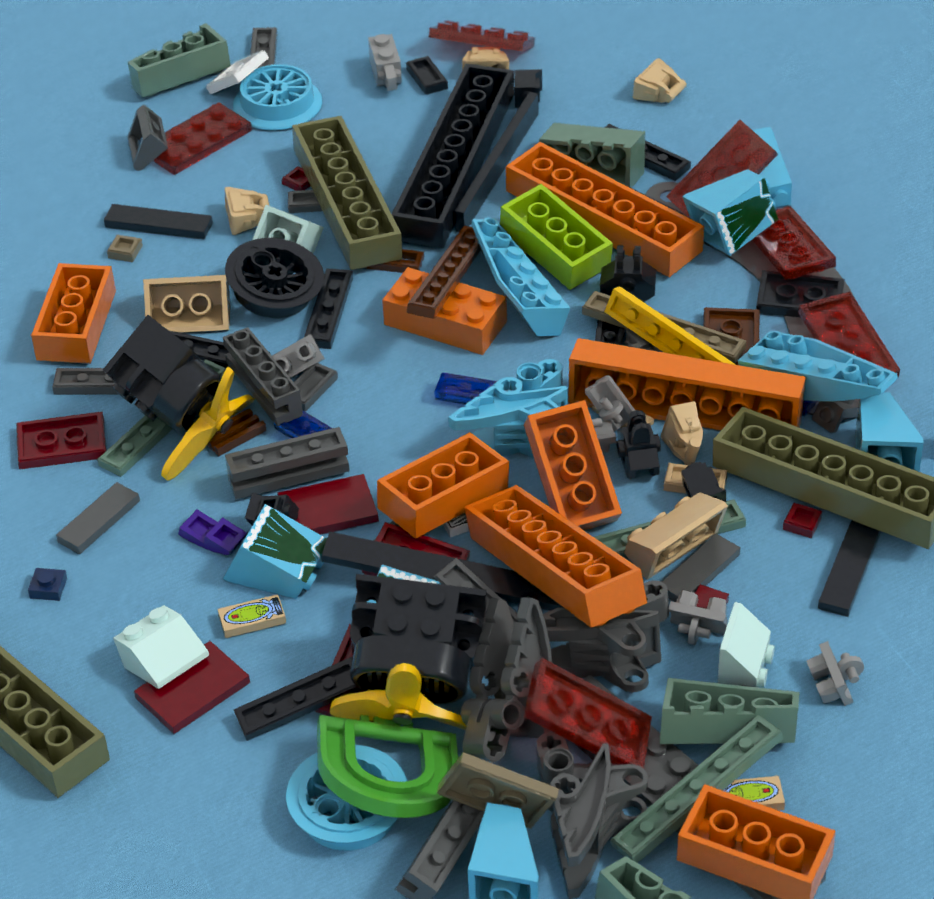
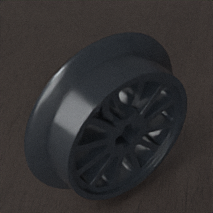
M260 238L248 241L232 251L225 265L226 279L233 289L238 302L250 312L263 317L284 318L299 313L319 293L324 282V271L316 256L305 247L285 239Z

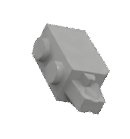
M379 34L374 37H368L369 59L377 87L386 85L388 91L397 90V84L402 83L401 61L393 35Z

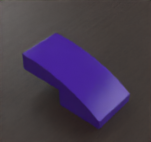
M196 509L179 527L178 535L204 549L230 555L247 536V532L223 517L217 522Z

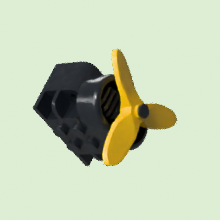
M149 315L145 317L102 369L113 380L115 384L112 388L130 404L136 401L134 405L153 422L156 418L183 437L161 471V476L167 481L178 476L206 447L217 431L225 434L234 422L230 417L245 409L255 400V398L247 394L228 401L234 371L227 367L221 377L215 370L204 363L188 345Z
M356 574L357 595L352 608L350 628L353 655L350 678L364 692L335 698L331 702L330 714L335 717L360 720L361 715L369 716V721H373V717H379L386 720L392 719L393 722L400 725H410L412 718L426 717L466 730L467 725L462 721L461 715L442 709L434 704L453 703L462 699L467 693L472 666L475 667L473 661L477 646L480 644L479 638L483 623H486L487 590ZM375 600L377 603H370L367 601ZM471 612L474 616L465 615L464 613Z

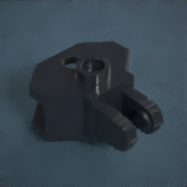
M617 245L615 260L601 268L600 293L611 296L613 289L620 286L643 302L655 296L656 269L643 261L641 246L634 247L633 256H625L624 246Z
M636 410L630 412L627 427H621V430H617L616 441L618 457L621 458L626 476L629 479H635L636 471L647 469L651 475H659L660 465L657 453L661 451L658 434H653L650 423H646V416L643 411Z

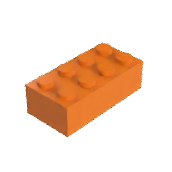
M58 263L31 334L36 360L91 364L116 292L112 266Z
M407 267L382 299L384 325L483 355L507 322V297L459 282L434 319L407 313V305L429 273Z
M583 400L528 415L524 428L549 507L582 530L616 522L621 516L622 511L586 401Z
M469 432L378 479L377 508L416 539L465 513L464 506L508 489L509 461Z
M704 784L678 834L677 861L780 899H813L832 859L836 831Z

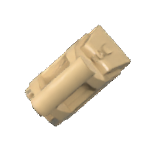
M471 47V51H468L462 60V70L466 63L509 70V59L504 51H500V47Z
M657 58L634 80L633 99L669 103L687 84L684 80L680 79L671 67L660 58Z
M225 187V208L232 235L258 226L265 205L270 206L266 194Z
M695 401L670 406L661 433V439L671 449L672 453L682 460L685 465H690L696 461L703 437V429L698 418Z

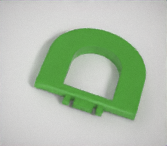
M319 715L318 770L327 787L345 802L364 811L382 816L412 818L435 813L448 805L452 800L437 794L440 781L459 758L455 733L413 728V722L410 725L400 726V724L393 722L392 719L386 720L379 717H373V722H370L367 715H361L360 720ZM355 736L418 745L422 775L414 780L405 782L388 781L371 775L359 765L356 759Z

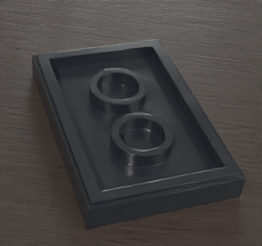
M763 270L756 309L760 310V313L839 322L845 279Z

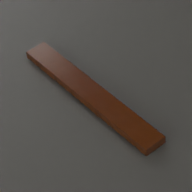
M463 226L409 301L407 313L432 319L436 317L481 251L473 227Z

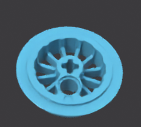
M273 64L255 69L241 81L240 91L233 101V111L240 121L251 127L263 130H284L292 128V125L308 122L317 115L322 107V95L312 84L310 76L298 67L285 64Z
M355 745L356 759L365 771L375 777L388 781H407L402 768L389 755L372 747ZM317 753L308 757L296 768L287 785L286 803L293 820L313 840L331 849L350 851L371 846L385 837L399 819L359 809L345 802L330 789L324 787L325 783L318 770ZM326 812H330V816H325L323 814Z

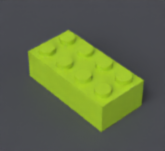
M543 184L532 188L501 206L500 225L521 249L569 290L600 273L601 268L611 262L613 243Z

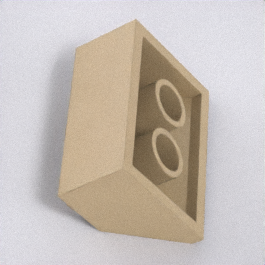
M226 275L143 279L145 317L149 315L167 330L178 333L229 330L230 291Z
M700 492L692 498L686 496L668 514L662 512L652 520L651 525L644 530L638 528L633 531L627 538L628 542L624 553L635 566L641 569L642 575L648 580L718 533L728 505L722 500Z

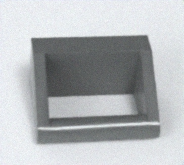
M143 104L136 110L127 136L133 166L137 171L145 168L168 148L162 119Z

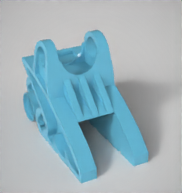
M545 359L537 364L530 362L521 364L516 371L517 378L505 377L500 379L493 386L479 394V397H475L465 404V407H461L448 417L449 427L455 431L480 428V430H476L472 434L503 457L520 452L534 458L524 423L528 415L568 405L567 386H563L562 364L554 359Z

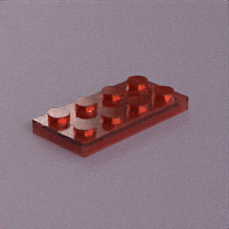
M451 20L438 22V25L429 28V38L517 51H525L534 47L535 37L528 36L529 32L515 30L514 33H505L504 28L491 27V29H482V25L479 24L459 26V22Z
M218 102L166 131L165 136L168 148L153 161L173 175H176L251 132V122Z
M739 120L666 197L690 218L682 196L747 169L759 175L778 153L743 121Z
M791 206L776 209L778 220L752 239L785 280L795 279L802 275L822 272L825 269L836 267V257Z
M850 291L799 305L798 313L814 339L893 371L899 377L900 368Z
M544 658L538 660L534 665L524 717L596 755L602 744L607 743L609 745L611 763L615 765L633 764L644 769L652 716Z

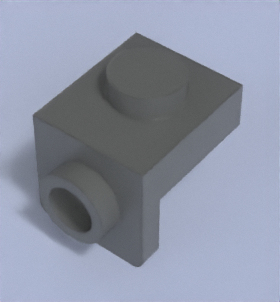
M855 400L819 401L812 420L830 433H835L842 419L857 417L859 403Z

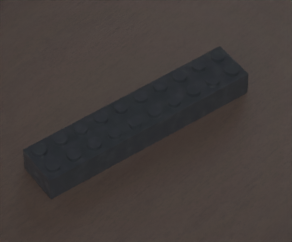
M465 64L392 212V216L401 232L402 242L444 249L455 225L454 211L479 173L514 97V70Z

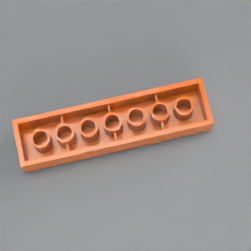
M542 142L537 143L506 165L507 192L518 197L532 188L543 184L613 243L614 249L617 250V245L624 246L625 254L633 256L634 247L641 246L643 261L667 277H671L703 251L704 225Z
M581 338L577 339L569 358L568 404L585 400L587 407L592 408L594 405L585 394V389L595 384L598 379L610 375L634 409L643 411L653 419L665 421L670 406L695 401L701 426L704 428L722 430L742 407L800 428L805 376Z
M518 485L464 506L472 540L589 627L602 626L608 620L622 614L631 613L636 608L647 604L640 568Z

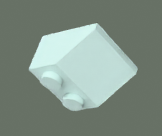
M265 205L252 240L260 238L285 239L295 242L314 253L324 227Z
M734 602L720 647L718 683L764 688L768 675V669H765V664L772 663L775 646L770 645L771 631L741 603Z
M165 605L152 610L148 616L135 624L127 626L123 632L113 638L124 668L158 689L209 656L207 648L182 615Z

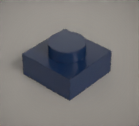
M36 568L28 588L30 599L60 601L67 581L66 570Z

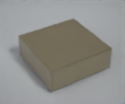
M116 235L107 250L108 258L133 262L143 246L142 239Z

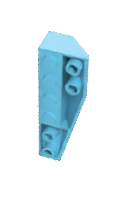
M490 217L472 219L471 225L496 283L514 309L536 336H561L570 311L568 304L496 219Z
M780 331L768 332L738 360L740 366L805 376L804 400L845 401L880 395L898 379L897 373L820 340L807 338L802 335L781 333Z

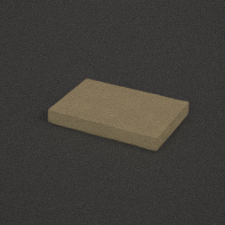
M463 752L440 781L437 794L484 812L487 803L507 804L512 807L521 808L525 826L531 829L555 802L559 788Z

